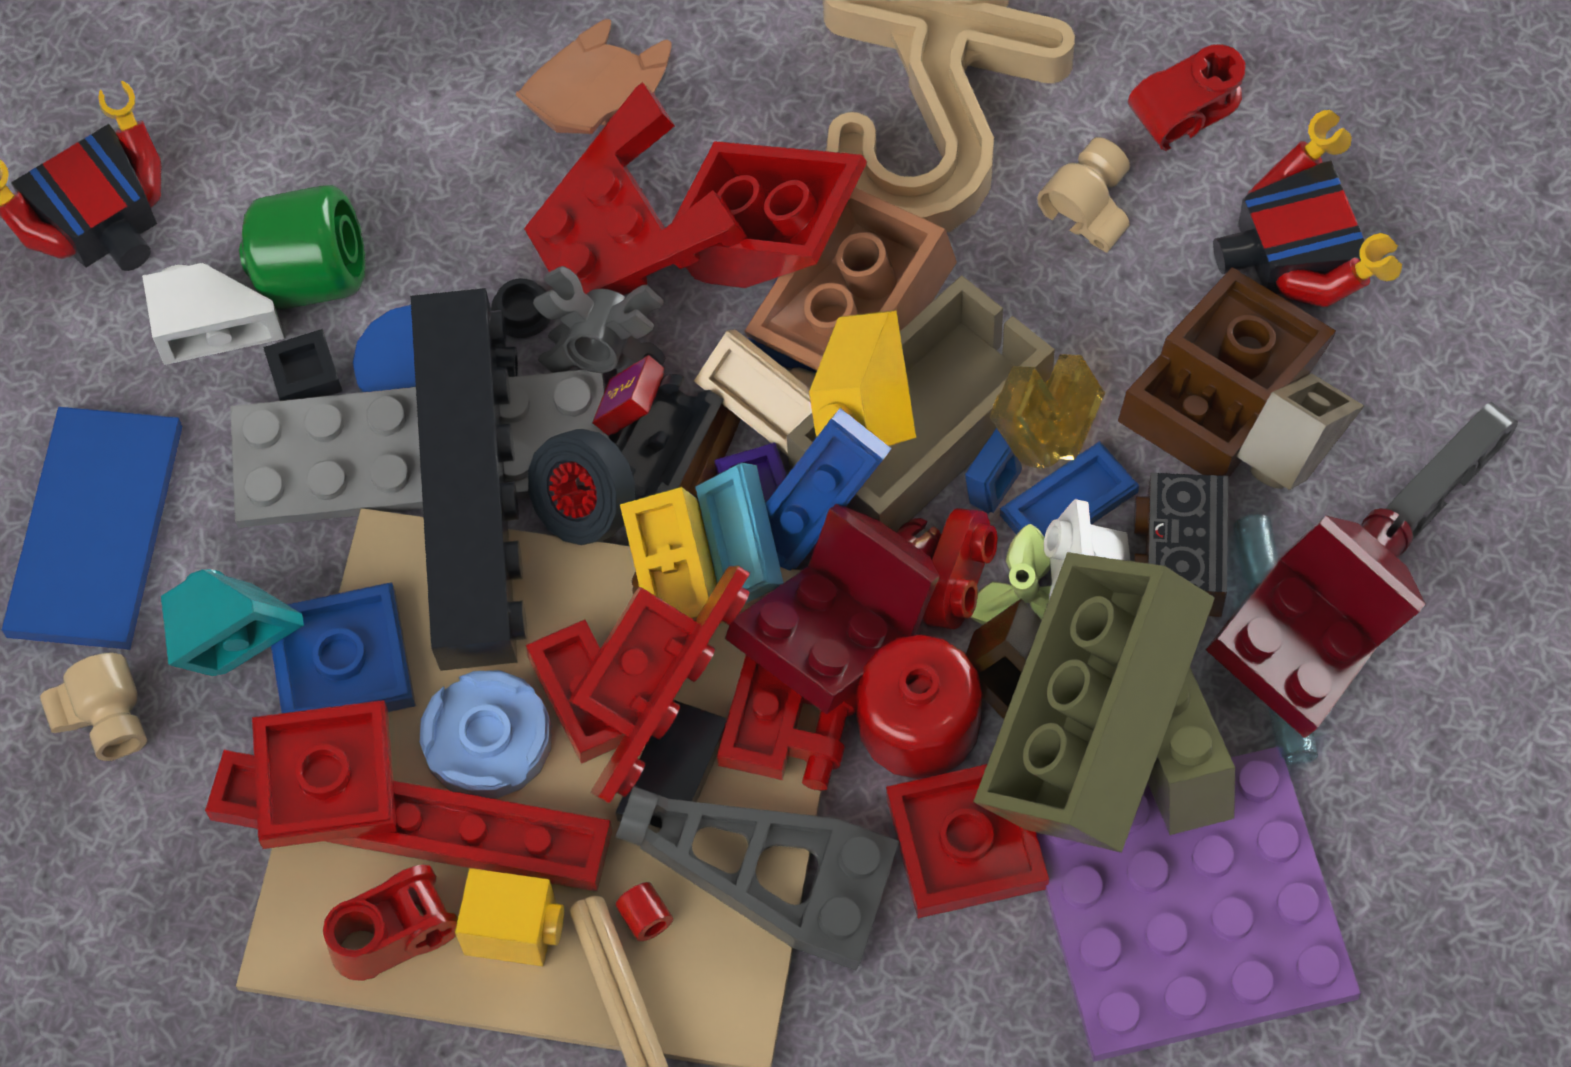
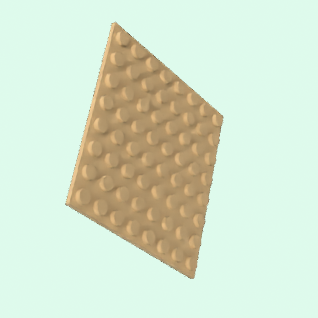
M361 508L339 593L390 582L393 583L416 703L415 707L388 712L393 781L448 790L431 773L420 745L421 717L431 697L443 686L446 690L451 684L460 681V676L473 671L500 670L524 679L542 699L552 724L551 751L541 772L522 789L500 798L492 799L611 820L613 831L598 892L551 883L556 904L564 905V922L559 944L557 946L548 944L544 967L464 955L457 936H455L436 950L406 960L380 973L375 978L357 981L342 976L333 966L323 935L324 920L330 910L341 902L350 900L383 884L402 870L423 864L430 865L437 876L434 887L447 912L455 913L459 917L469 868L325 841L272 848L236 983L237 989L252 993L621 1051L570 913L571 906L577 901L599 895L606 902L665 1058L719 1067H772L793 948L641 850V846L615 837L620 825V821H617L616 810L622 796L616 793L612 801L607 803L590 792L616 749L581 764L527 656V644L584 619L601 649L634 595L632 593L633 585L631 580L635 573V567L630 546L604 542L578 545L563 541L554 535L508 529L509 541L519 540L523 565V579L512 580L513 601L523 600L527 621V639L516 640L518 663L440 671L431 649L424 518ZM780 567L784 583L802 571L796 569L789 571ZM766 593L744 604L740 613H742L744 610L752 606L754 603H756L769 593ZM720 623L708 642L709 645L715 648L709 664L695 682L686 678L674 700L728 719L746 654L724 639L729 625ZM803 703L797 729L815 733L821 710L814 705ZM716 757L697 802L817 816L822 791L810 789L802 784L807 762L803 759L789 757L783 780L720 767ZM705 827L696 833L692 843V850L698 859L726 873L732 874L740 870L748 843L741 834ZM774 846L766 849L761 853L756 866V876L763 888L786 903L792 905L801 904L811 852L806 849ZM650 882L673 916V922L658 936L644 942H639L615 904L619 897L630 888L640 883ZM415 904V906H416L417 910L419 911L420 915H421V916H424V914H423V912L421 911L419 905ZM357 931L347 936L341 946L346 949L357 950L369 944L374 935L367 931Z

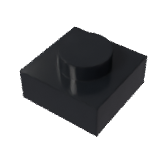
M323 329L263 347L280 401L324 397L342 392Z

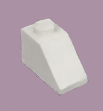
M204 263L190 266L173 265L161 272L142 276L152 338L164 365L284 339L283 328L272 300Z

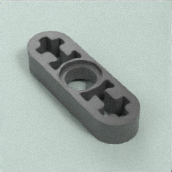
M1493 402L1486 404L1387 506L1386 509L1394 511L1399 516L1387 530L1386 535L1391 538L1397 528L1406 521L1411 527L1414 539L1448 504L1444 501L1445 497L1459 483L1465 486L1508 442L1518 425V421Z

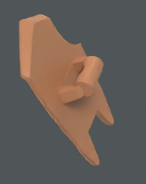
M604 19L581 33L576 40L546 62L528 79L521 90L516 92V96L557 133L593 134L599 125L605 126L640 83L643 82L655 93L669 61L671 41L663 40L643 51L638 56L623 48L607 44L611 20Z

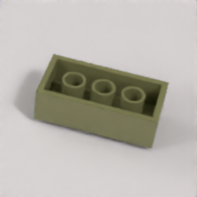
M1067 552L973 802L1025 830L1122 853L1215 597L1166 566Z

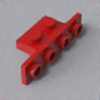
M729 566L696 620L691 619L644 588H637L569 699V702L624 735L593 786L591 794L610 803L616 793L625 797L631 791L645 766V762L638 759L640 753L651 735L657 739H661L679 712L680 705L673 701L686 678L695 682L709 664L715 648L709 645L708 642L721 621L730 625L746 603L750 591L742 586L750 572L740 566Z

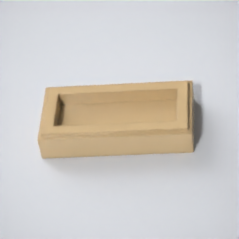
M736 329L726 331L694 380L705 391L710 390L724 399L722 401L724 406L769 442H775L777 448L787 456V435L812 413L809 396L810 388Z

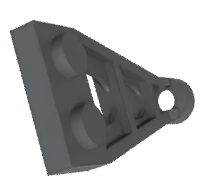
M633 786L615 836L618 839L641 846V850L790 947L856 970L862 961L899 844L898 840L837 818L674 800ZM652 816L660 818L662 821V828L658 833L648 829ZM712 827L738 833L746 838L748 846L738 872L726 873L695 856L692 850V843L700 829ZM783 846L806 849L815 855L818 861V870L809 897L804 903L799 905L788 904L762 887L756 876V866L763 851L770 847Z

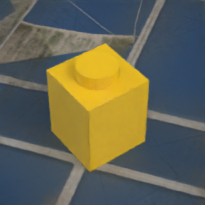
M469 868L455 933L464 955L544 967L548 944L557 946L561 938L564 922V905L556 904L549 879Z

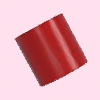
M650 882L640 883L630 888L616 901V908L639 942H644L658 936L673 922V916Z

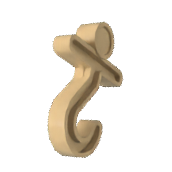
M823 0L824 22L832 33L897 50L908 74L911 92L942 160L930 172L915 177L899 176L887 171L878 162L876 157V129L874 123L867 116L857 112L841 114L832 121L828 130L826 151L863 155L867 164L855 186L856 188L945 228L946 232H950L978 211L991 189L994 136L968 81L965 70L968 66L1042 83L1060 82L1068 77L1072 71L1075 41L1072 28L1066 22L1059 19L1007 8L1009 0Z

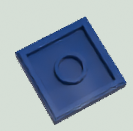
M392 582L287 604L302 614L304 626L271 646L281 713L385 700L388 712L416 706L396 592Z

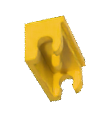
M680 487L620 504L639 587L644 588L691 619L696 620L717 585L698 499Z

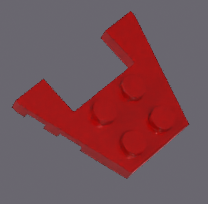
M643 82L632 91L524 228L548 271L551 272L561 266L570 269L580 280L585 294L595 289H607L624 296L642 285H647L646 276L672 264H675L681 270L700 261L698 252L720 242L726 248H729L747 237L726 203L713 190L666 228L664 227L627 168L630 162L675 127L657 97Z

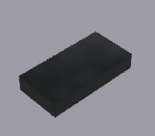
M673 699L674 702L680 705L679 712L661 739L651 735L640 756V760L645 762V766L634 786L668 799L697 802L717 757L727 718ZM632 789L625 797L622 796L616 810L617 821L621 822ZM652 816L648 829L658 833L662 828V821L660 818Z

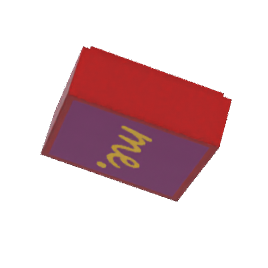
M647 355L609 379L592 424L609 436L648 414L663 378L664 367L650 355Z

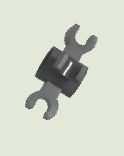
M564 266L545 275L544 280L556 292L550 290L536 297L533 304L546 318L560 319L564 323L555 327L548 335V338L556 345L551 350L542 353L538 358V361L550 372H565L574 365H577L584 370L595 373H605L616 368L619 374L647 355H650L659 364H664L666 358L657 346L649 342L641 343L637 340L653 330L655 324L646 316L653 310L662 307L664 300L650 287L642 285L633 290L627 297L607 289H595L585 294L578 277Z

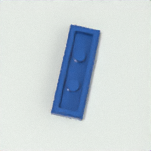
M841 408L826 424L765 504L779 565L781 568L789 571L796 569L817 543L829 509L836 504L846 507L892 449Z

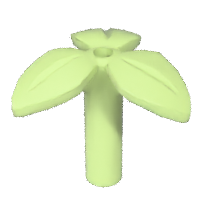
M1032 524L1023 527L1010 543L1006 563L1010 569L1009 580L1011 584L991 582L978 592L977 605L971 616L974 621L984 625L1020 599L1025 603H1030L1031 609L1041 619L1043 618L1049 602L1051 586L1040 587L1038 581L1048 573L1051 566L1050 558L1044 552L1045 537Z

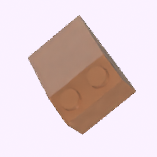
M855 187L818 263L778 277L744 330L746 336L818 370L839 317L896 310L899 330L901 331L932 303L957 263L946 229Z

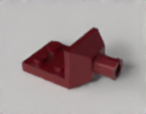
M836 504L828 511L809 565L740 613L729 625L724 639L827 715L856 693L859 680L864 674L863 667L877 649L897 638L917 634L939 579V574L932 562V558L941 533L933 526L922 536L914 537L925 529L928 521L922 518L911 519L902 525L897 532H894L879 520Z
M1374 509L1368 513L1361 525L1325 515L1270 566L1205 649L1304 739L1321 725L1376 648L1416 616L1425 606V602L1408 567L1398 559L1412 543L1413 533L1411 527L1404 521L1391 538L1386 535L1387 530L1399 516L1392 510Z

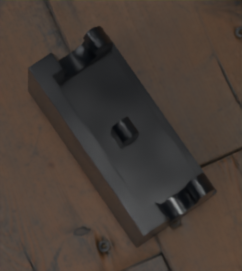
M669 374L661 380L649 413L620 430L614 441L629 463L635 481V500L679 487L724 399L710 390L699 392L696 397L681 392L679 388L684 380V376L680 374Z

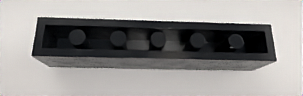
M486 288L413 295L410 298L431 649L440 671L518 663L516 640L527 639V621L523 600L513 601L512 580L523 579V565L519 540L509 541L508 521L519 519V509L515 482H505L504 462L514 461L515 454L511 424H501L500 405L510 404L507 367H497L496 348L506 347L503 311H492Z

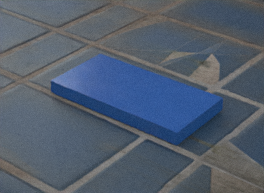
M58 407L1 629L6 638L131 649L183 427L178 417Z

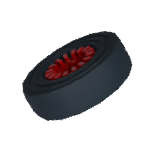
M575 429L550 437L534 453L528 469V492L534 510L545 527L561 540L578 545H586L607 539L624 526L620 504L635 500V481L627 459L617 445L601 433L585 429ZM579 477L580 482H583L585 487L590 486V490L586 492V490L578 489L576 478Z

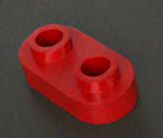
M956 508L946 520L932 558V562L939 574V579L923 616V620L928 626L955 630L962 625L965 618H970L975 611L978 599L977 585L985 563H990L995 556L998 541L996 528L990 525L988 515L984 511Z

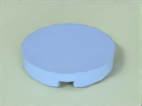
M500 670L473 671L460 676V681L451 684L446 690L443 686L431 697L421 717L420 745L431 773L448 790L486 798H500L522 789L541 772L551 751L552 724L544 702H542V699L535 693V690L524 679Z

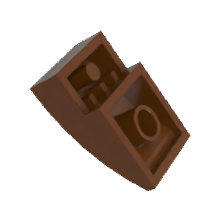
M1232 267L1166 337L1161 354L1126 391L1118 422L1200 474L1228 476L1229 478L1242 462L1236 456L1271 393L1309 375L1333 340L1336 330Z

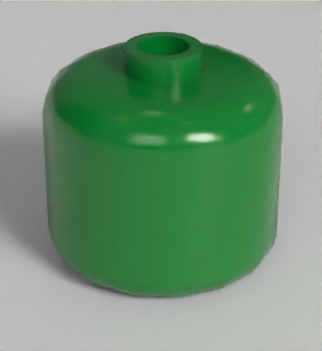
M322 185L261 197L249 205L243 218L242 242L239 247L240 261L244 272L250 277L256 291L272 300L276 310L353 296L359 291L365 277L366 266L362 231L351 202L338 187Z

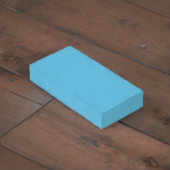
M741 462L696 486L717 584L729 566H740L750 572L742 586L750 591L746 603L782 585L784 582L757 466Z

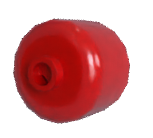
M921 634L897 638L877 649L863 667L864 674L860 678L856 689V710L860 739L873 760L894 775L917 780L947 773L962 764L976 745L982 718L983 695L979 674L963 651L944 639Z

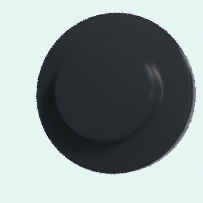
M525 278L513 279L502 285L495 295L491 309L492 311H503L506 335L514 338L532 337L543 331L550 323L551 319L543 316L533 304L536 297L547 292L536 282Z

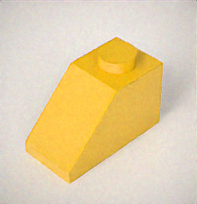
M896 310L847 315L837 319L809 390L816 437L839 408H841L888 446L916 438Z

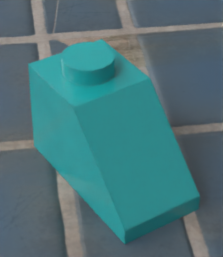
M202 569L193 572L187 576L185 581L161 596L168 665L209 676L230 672L304 626L303 616L300 612L256 585L225 576L218 570Z

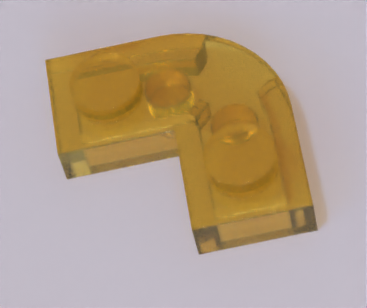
M1060 354L1051 376L1046 382L1043 381L1035 367L1012 366L1002 391L995 399L990 419L1020 462L1031 468H1049L1060 459L1074 460L1087 438L1105 392L1082 355Z

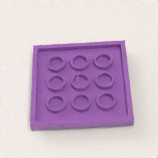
M1280 746L1231 757L1235 766L1234 819L1169 835L1147 783L1122 853L1036 832L1049 877V884L1046 885L1045 893L1093 1062L1359 999L1361 993Z

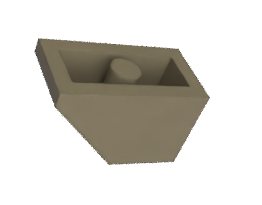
M1311 373L1271 393L1236 457L1252 466L1250 469L1251 474L1262 483L1277 489L1285 487L1291 490L1307 481L1357 417L1364 405Z

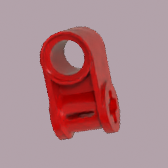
M1213 44L1204 47L1196 54L1174 66L1151 74L1142 80L1129 95L1128 105L1162 150L1167 151L1171 149L1169 143L1185 135L1192 138L1200 130L1229 116L1238 109L1242 100L1240 85L1245 77V61L1237 50L1227 45Z
M422 864L402 870L383 884L350 900L341 902L330 910L324 920L323 935L333 966L342 976L357 981L375 978L380 973L406 960L440 948L456 936L458 916L455 913L447 912L434 887L437 876L430 865ZM415 904L419 905V907H420L421 911L423 912L424 916H421V915H420V913H419V911L417 910ZM367 931L374 935L371 942L363 948L351 950L341 946L345 938L351 933Z

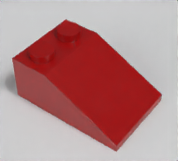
M714 141L673 221L713 190L726 203L747 237L729 248H726L720 242L698 252L700 261L685 268L694 279L707 284L747 288L816 265L867 164L866 159L861 154Z

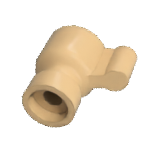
M1097 137L1092 139L1078 157L1079 164L1069 163L1059 168L1039 192L1037 200L1041 211L1047 218L1053 221L1058 212L1077 222L1069 231L1077 235L1082 234L1091 244L1107 253L1129 227L1127 215L1111 199L1108 188H1112L1120 182L1129 171L1130 163L1126 154L1115 143L1105 138Z
M101 653L76 662L63 675V684L48 689L40 695V700L52 733L78 730L79 728L93 725L90 731V740L96 757L99 760H116L141 750L147 743L140 719L130 712L137 703V689L127 660L121 654Z

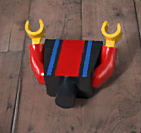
M121 81V85L129 101L122 109L110 108L105 102L102 90L99 91L100 109L109 118L116 119L120 128L116 132L110 124H107L12 181L14 193L6 186L9 176L8 168L0 160V216L26 248L59 259L73 256L85 268L107 254H110L117 265L124 271H131L140 267L149 258L151 249L140 234L157 224L151 208L161 198L162 164L144 122L136 121L133 115L135 94L131 86L126 82Z
M1323 110L1317 113L1308 125L1311 141L1309 143L1300 141L1249 190L1247 196L1242 200L1238 222L1240 232L1213 240L1215 260L1222 274H1226L1232 267L1236 270L1255 267L1262 286L1276 294H1283L1287 299L1319 307L1331 306L1370 284V277L1373 275L1382 281H1392L1399 277L1402 264L1395 256L1383 258V256L1394 252L1398 245L1387 234L1383 233L1373 234L1364 240L1332 161L1322 163L1321 156L1325 152L1331 155H1339L1346 152L1351 146L1352 137L1345 128L1339 129L1332 137L1326 139L1327 132L1336 126L1340 120L1336 113L1331 110Z

